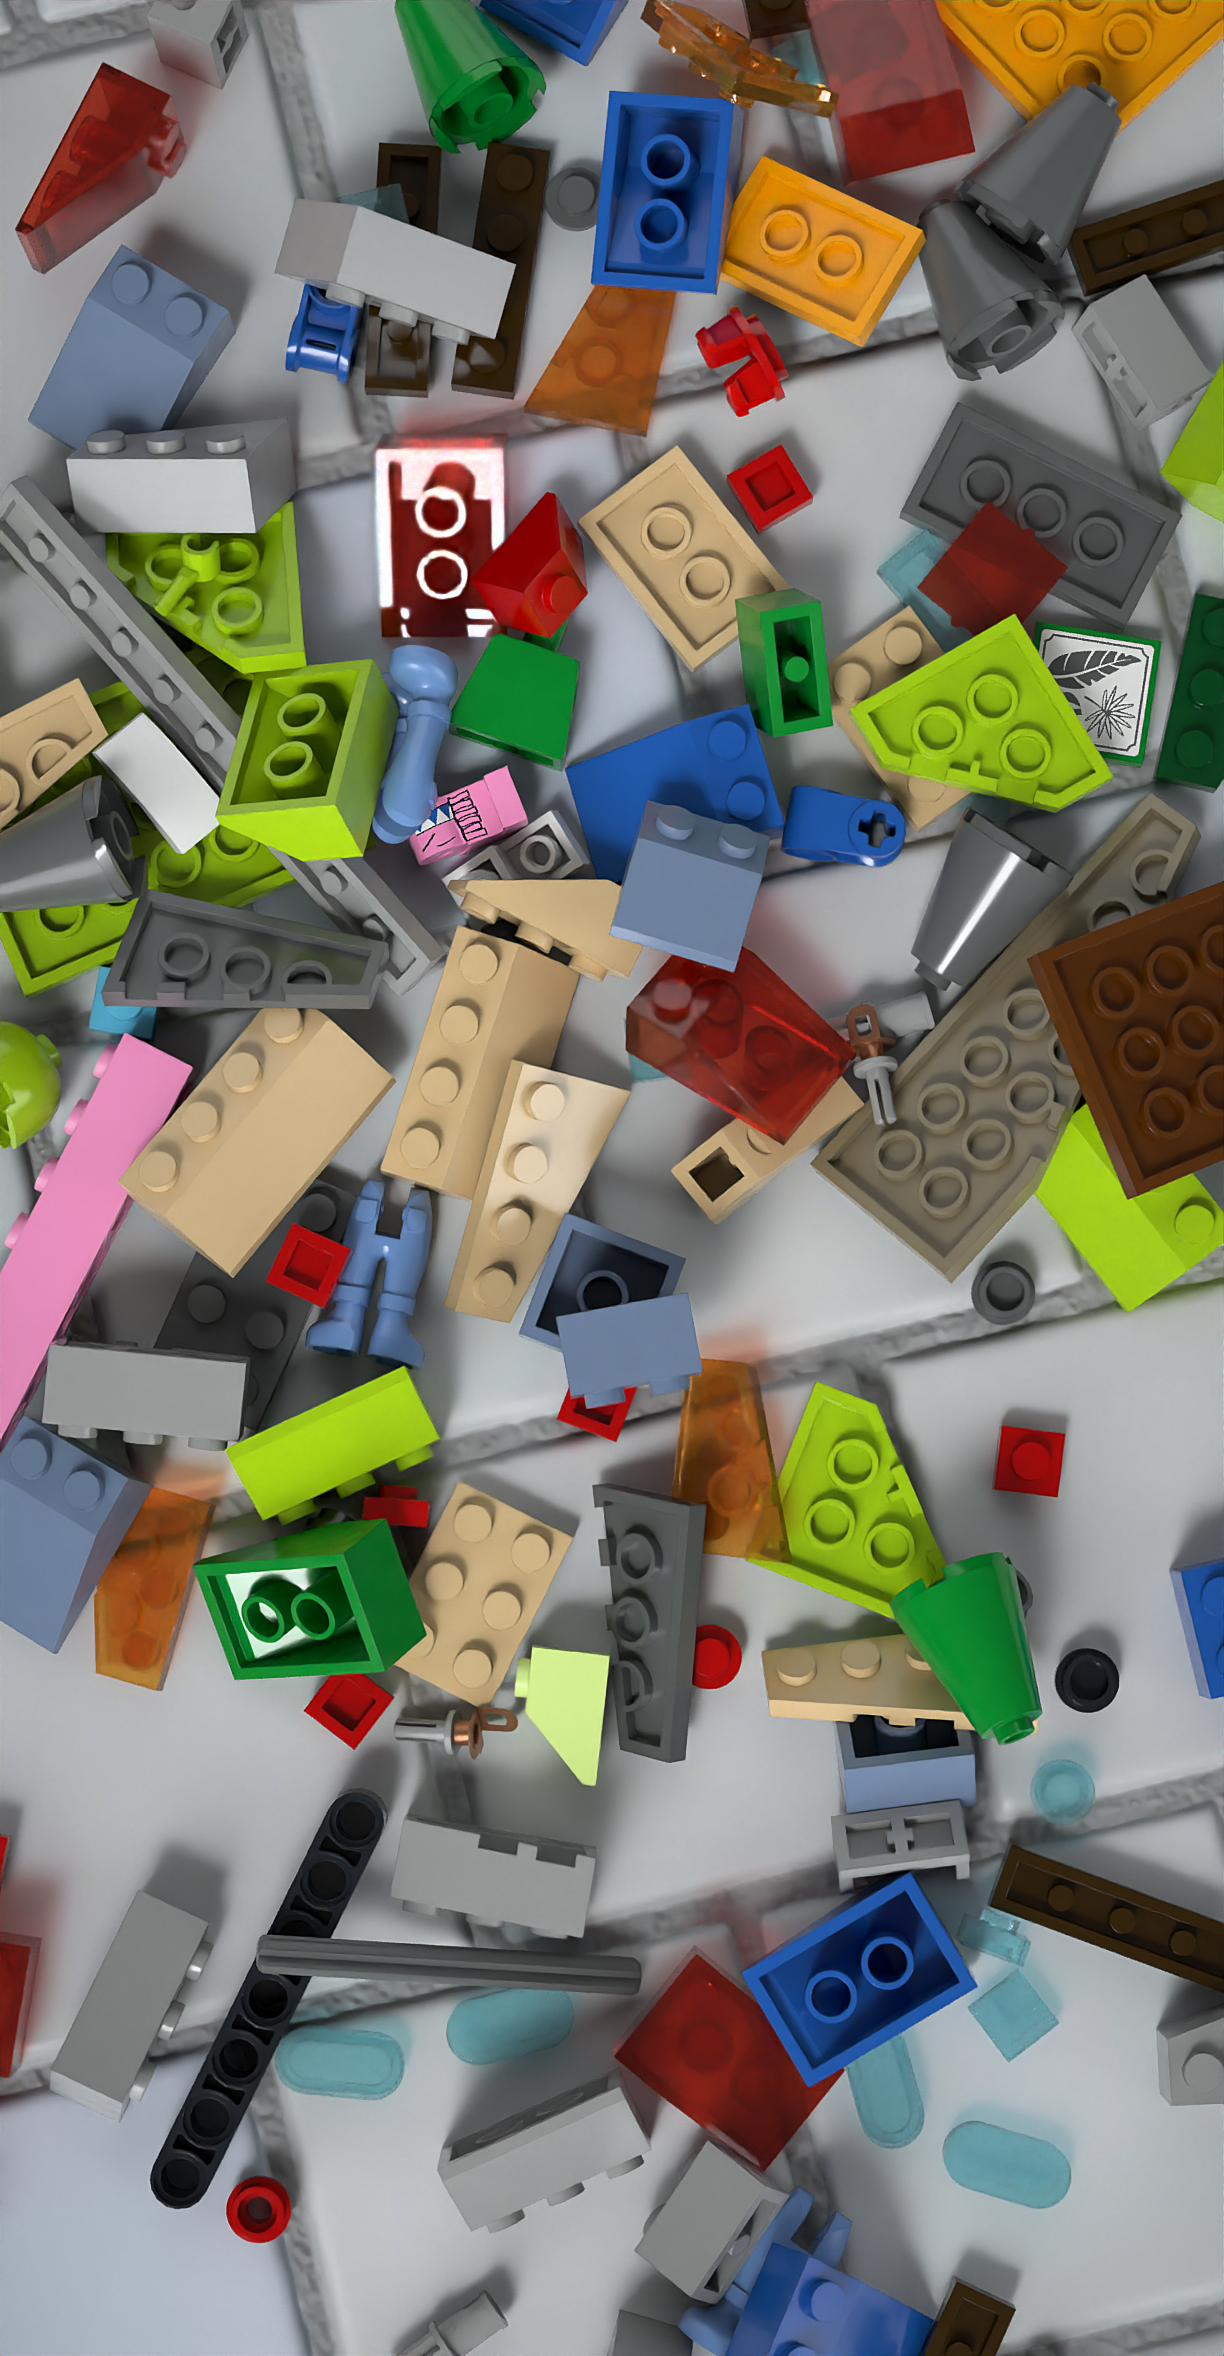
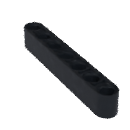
M353 1788L337 1797L328 1809L267 1935H282L285 1924L290 1921L301 1920L312 1926L316 1933V1938H332L385 1830L388 1819L387 1809L380 1796L372 1790ZM350 1802H360L367 1805L374 1814L375 1824L373 1830L365 1836L357 1837L348 1834L342 1828L339 1818L341 1808ZM322 1861H331L339 1865L345 1873L346 1883L344 1889L332 1895L320 1893L315 1889L311 1882V1871L315 1864ZM255 1958L152 2167L150 2175L151 2190L156 2199L166 2207L177 2210L189 2208L198 2203L208 2190L313 1976L262 1973L258 1970ZM268 1979L280 1983L287 1993L288 2001L286 2007L277 2012H268L257 2006L253 1996V1989L256 1983ZM236 2039L250 2042L258 2054L257 2066L247 2071L232 2068L224 2055L226 2043ZM204 2099L218 2100L228 2111V2125L218 2130L205 2128L196 2118V2104ZM181 2158L189 2160L196 2166L199 2172V2184L190 2189L177 2188L167 2177V2163Z

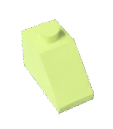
M533 1645L531 1659L518 1658L514 1696L527 1698L525 1713L583 1785L596 1786L610 1653Z

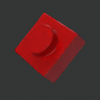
M781 444L727 475L726 482L758 535L811 505L813 502L811 492Z
M292 1223L266 1282L327 1310L354 1251Z
M638 1387L624 1389L625 1402L586 1409L584 1397L571 1399L568 1388L557 1420L617 1442Z
M999 1426L992 1489L1058 1497L1065 1434Z
M380 1485L379 1497H364L362 1520L386 1518L389 1525L429 1527L431 1501L417 1500L418 1487Z
M365 1673L330 1675L303 1711L355 1750L395 1697Z

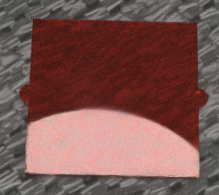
M988 501L923 579L917 589L951 617L950 623L952 627L960 628L962 626L975 637L1013 614L1017 616L1022 625L1068 570V567L1034 540L1035 533L1031 528L1022 530Z

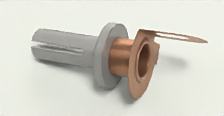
M867 1004L858 1005L851 1009L846 1017L851 1048L839 1051V1053L843 1056L851 1055L861 1058V1061L853 1067L854 1075L857 1078L867 1080L874 1121L879 1126H886L878 1086H880L887 1122L892 1124L896 1121L897 1117L888 1075L897 1070L898 1064L894 1057L886 1056V1051L895 1047L897 1042L890 1037H881L874 1007ZM869 1015L872 1028L871 1033L865 1036H858L855 1020L860 1016Z
M480 1707L473 1710L470 1720H463L461 1712L452 1709L449 1711L446 1720L398 1718L395 1721L394 1736L398 1741L444 1743L446 1752L449 1755H457L461 1746H468L470 1756L475 1760L479 1752L481 1755L484 1745L482 1730L511 1732L518 1727V1720L509 1710ZM486 1714H502L505 1716L507 1723L506 1725L489 1724L485 1716Z

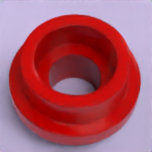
M252 2176L242 2180L232 2190L226 2205V2216L231 2229L241 2239L251 2243H266L277 2238L286 2229L292 2213L291 2199L285 2187L277 2180L267 2176ZM255 2197L265 2198L272 2208L270 2216L265 2219L252 2217L248 2211V2202Z

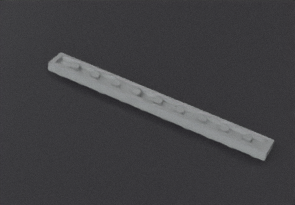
M26 475L10 482L0 497V543L221 794L242 722L241 718L31 479ZM267 846L341 932L388 943L390 957L382 978L398 997L414 988L446 953L362 856L303 862Z

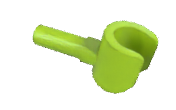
M187 533L181 539L182 568L154 606V609L160 615L167 617L186 590L195 581L206 582L218 576L220 572L218 540H215L210 548L200 551V533Z

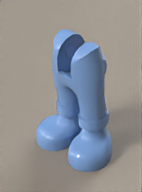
M405 645L395 648L391 652L389 672L381 673L400 710L372 819L373 830L378 838L390 844L401 843L409 839L421 824L429 818L431 810L435 809L438 797L437 785L434 782L436 762L444 734L449 729L452 717L449 705L457 689L459 673L455 662L448 655L427 646Z
M367 1179L350 1212L342 1245L353 1250L354 1254L332 1299L337 1304L326 1319L319 1320L310 1326L307 1330L305 1346L315 1351L342 1357H358L360 1355L365 1309H368L370 1306L371 1288L378 1262L384 1258L386 1260L383 1287L376 1307L379 1313L370 1337L366 1357L373 1362L390 1367L400 1368L405 1366L409 1370H421L425 1352L421 1343L411 1336L408 1318H413L417 1303L415 1298L425 1272L429 1254L433 1219L430 1191L411 1188L408 1202L402 1213L401 1220L403 1221L400 1236L377 1231L380 1216L383 1217L386 1182Z
M798 2185L788 2193L790 2197L771 2222L718 2305L709 2304L707 2306L690 2307L685 2310L677 2326L703 2348L717 2356H725L772 2242L809 2255L836 2269L846 2248L853 2221L838 2211H834L818 2230L808 2250H804L791 2241V2239L803 2224L815 2196Z

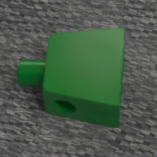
M565 620L551 638L525 632L523 640H519L501 633H495L451 710L452 717L449 725V734L562 772L566 762L580 676V661L558 653L568 622Z

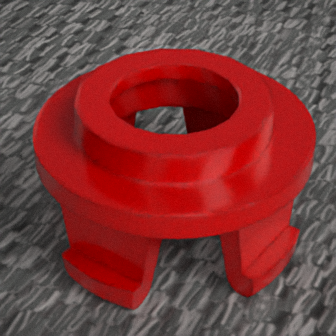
M734 305L727 309V316L707 330L705 327H702L697 331L695 337L698 340L697 346L707 366L711 369L740 360L746 356L749 357L750 360L724 382V387L728 393L726 396L728 404L737 417H743L750 414L749 409L772 398L776 402L784 399L785 394L780 381L789 376L772 340L756 314L753 313L745 318L739 308Z

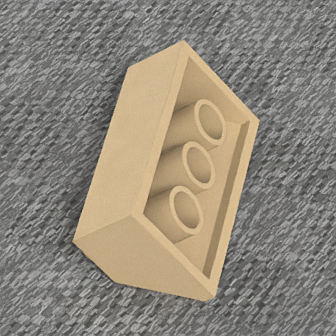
M459 925L457 926L381 1164L380 1171L385 1177L472 1203L511 1060L551 1069L581 973L520 944Z
M262 1008L117 1182L143 1211L234 1278L392 1088L396 1080L337 1024L318 1009Z

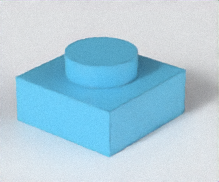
M100 966L88 1029L92 1032L122 1037L124 1033H127L137 1039L154 1042L160 1007L104 1006L101 991L111 968Z

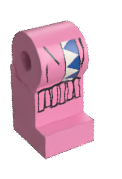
M507 766L484 775L483 780L437 798L435 809L431 810L429 818L409 838L419 865L433 864L458 854L462 856L511 837L528 826L526 813Z

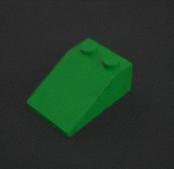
M386 1518L335 1522L203 1558L192 1565L234 1680L385 1672L427 1636Z

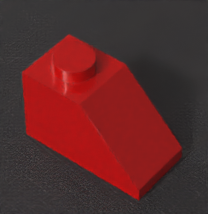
M550 492L544 494L471 579L498 625L548 638L553 636L588 594L582 539L556 494Z

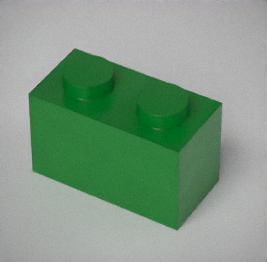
M795 588L735 599L746 704L749 703L755 727L775 738L833 726L821 601Z

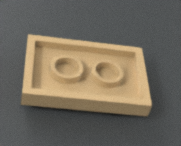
M677 445L577 521L578 528L692 673H695L739 639L735 599L791 589Z
M907 606L827 663L834 722L918 834L975 792L882 769L849 716L850 708L945 654L912 608Z
M458 1481L408 1581L427 1636L393 1665L477 1707L489 1708L573 1537L462 1481Z

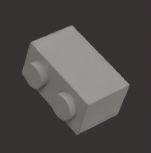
M707 2140L703 2148L691 2154L684 2163L679 2176L681 2181L667 2202L658 2206L647 2218L643 2227L644 2236L634 2251L691 2298L718 2305L790 2195L734 2150Z

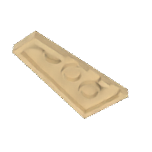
M79 678L0 717V831L109 737Z
M511 1060L444 1302L445 1307L456 1312L510 1324L557 1235L565 1212H569L632 1091L529 1063Z
M906 1634L761 1651L770 1717L854 1722L859 1714L879 1715L889 1719V1725L915 1726L916 1718L954 1720V1729L975 1730ZM1037 1718L1032 1722L1035 1727V1731L1032 1734L1038 1735Z

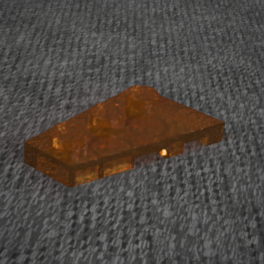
M647 0L640 19L660 35L658 43L673 53L687 57L690 60L687 67L693 73L717 82L720 85L718 94L724 99L747 108H752L756 100L831 118L840 96L838 93L825 85H812L796 81L795 78L799 69L783 59L772 58L765 53L750 48L752 40L698 7L672 0Z
M595 285L526 401L524 413L646 438L677 292Z
M701 1358L703 1372L700 1375L689 1377L691 1388L683 1392L671 1497L706 1504L703 1553L793 1564L757 1367L755 1364Z
M153 1486L97 1584V1593L94 1594L96 1673L151 1690L163 1691L196 1577L192 1565L201 1559L216 1504Z

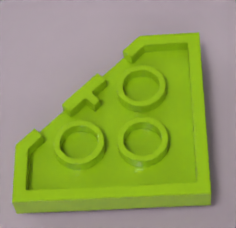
M286 502L257 533H200V551L210 548L215 540L219 541L220 572L212 580L206 582L195 581L186 590L167 617L160 615L154 609V606L182 568L181 539L187 533L105 532L107 567L145 610L243 674L307 667L296 517L293 502Z
M1015 614L850 708L849 716L882 769L1053 813L1059 812L1109 783L1114 777Z
M816 1381L814 1383L746 1561L894 1619L889 1604L895 1595L920 1578L923 1579L927 1589L931 1584L945 1577L941 1568L947 1566L940 1548L936 1544L923 1514V1509L904 1466L899 1460L876 1404Z

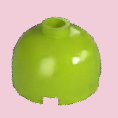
M3 1019L0 1020V1147L6 1149L11 1145L13 1150L37 1135L52 1121L57 1112L61 1094V1081L57 1069L62 1066V1059L48 1037L43 1034L35 1037L25 1027Z

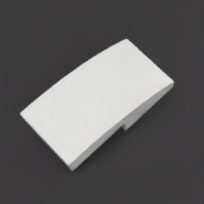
M139 713L92 752L131 803H138L177 854L186 853L219 825L215 817L220 800L219 797L176 746L144 713Z
M550 810L503 843L491 845L442 878V881L447 887L450 880L568 879L589 865L590 861L559 811ZM449 890L460 908L464 898ZM460 908L472 930L480 932L492 925Z

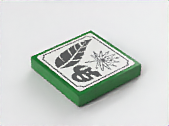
M1037 622L1034 627L1032 643L1105 763L1141 768L1144 762L1162 641Z

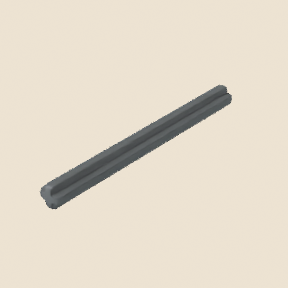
M265 1934L260 1936L256 1952L258 1970L267 1974L617 1995L637 1994L642 1976L641 1964L633 1957Z

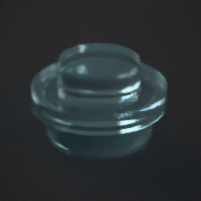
M1056 1759L1045 1763L1035 1772L1030 1784V1799L1037 1813L1051 1823L1067 1825L1081 1820L1090 1811L1095 1799V1786L1088 1771L1080 1764L1067 1759Z

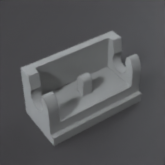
M154 0L147 14L160 62L222 90L249 36L241 1L196 0L192 8L178 10L173 4Z
M1145 274L1090 304L1071 329L1138 433L1186 405L1193 399L1191 397L1192 394L1207 386L1213 379Z
M960 1800L831 1816L836 1871H838L840 1895L854 1893L852 1878L955 1865L956 1880L970 1878V1854Z

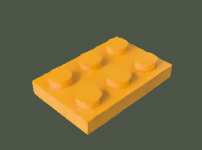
M762 155L733 204L720 279L863 348L926 243V238L923 230Z

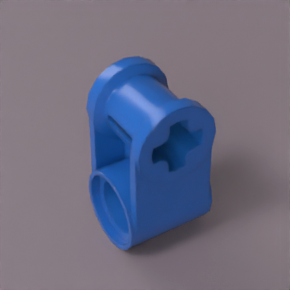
M305 283L298 315L294 319L289 336L285 369L297 372L302 367L336 375L338 382L348 384L356 361L359 330L366 303L364 302L363 308H357L336 301H330L321 296V288Z
M794 786L790 792L780 850L787 855L807 860L837 861L870 868L884 867L891 864L901 853L906 834L905 820L901 812L893 804L882 800L844 795L840 792L820 787ZM872 822L885 824L884 833L892 836L884 837L881 847L868 845L869 838L864 832L870 831Z

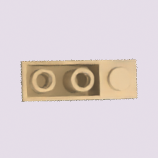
M450 880L446 888L464 898L460 908L467 913L491 924H495L498 917L519 927L515 934L518 940L545 953H549L552 946L572 956L569 967L599 982H603L606 975L628 978L644 947L643 945L609 935L621 886L610 880Z
M824 1055L721 1128L670 1171L715 1225H718L865 1104Z

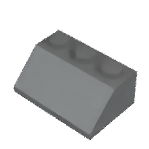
M617 2068L443 2147L437 2171L471 2232L486 2225L489 2233H495L524 2219L525 2214L522 2209L546 2198L549 2206H554L579 2195L585 2190L582 2181L606 2171L608 2178L613 2179L637 2169L644 2164L641 2154L651 2150V2139L622 2073Z

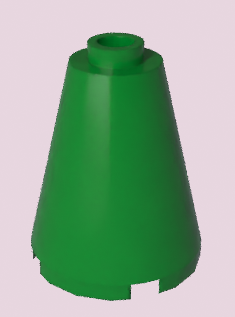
M396 0L394 11L430 133L440 148L451 154H462L457 145L474 142L479 151L487 149L488 142L499 143L505 140L531 119L537 110L532 100L538 89L544 95L547 87L543 74L538 65L470 0Z
M993 1552L954 1562L941 1568L945 1577L934 1582L927 1589L923 1579L920 1578L895 1595L889 1604L895 1621L982 1739L996 1738L998 1744L1002 1746L1019 1741L1035 1731L1032 1722L1041 1716L1042 1707L1016 1570L1009 1556L1005 1559L1003 1553Z

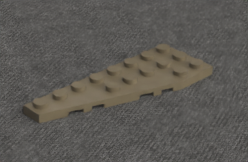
M1151 792L1074 874L1075 877L1070 885L1020 933L901 1063L897 1070L891 1074L889 1081L897 1117L896 1121L892 1124L887 1122L879 1088L886 1126H879L875 1123L869 1098L865 1105L858 1110L810 1163L817 1174L951 1284L1039 1188L1082 1095L1078 1081L1027 959L1039 952L1172 901L1201 839V834L1196 824Z

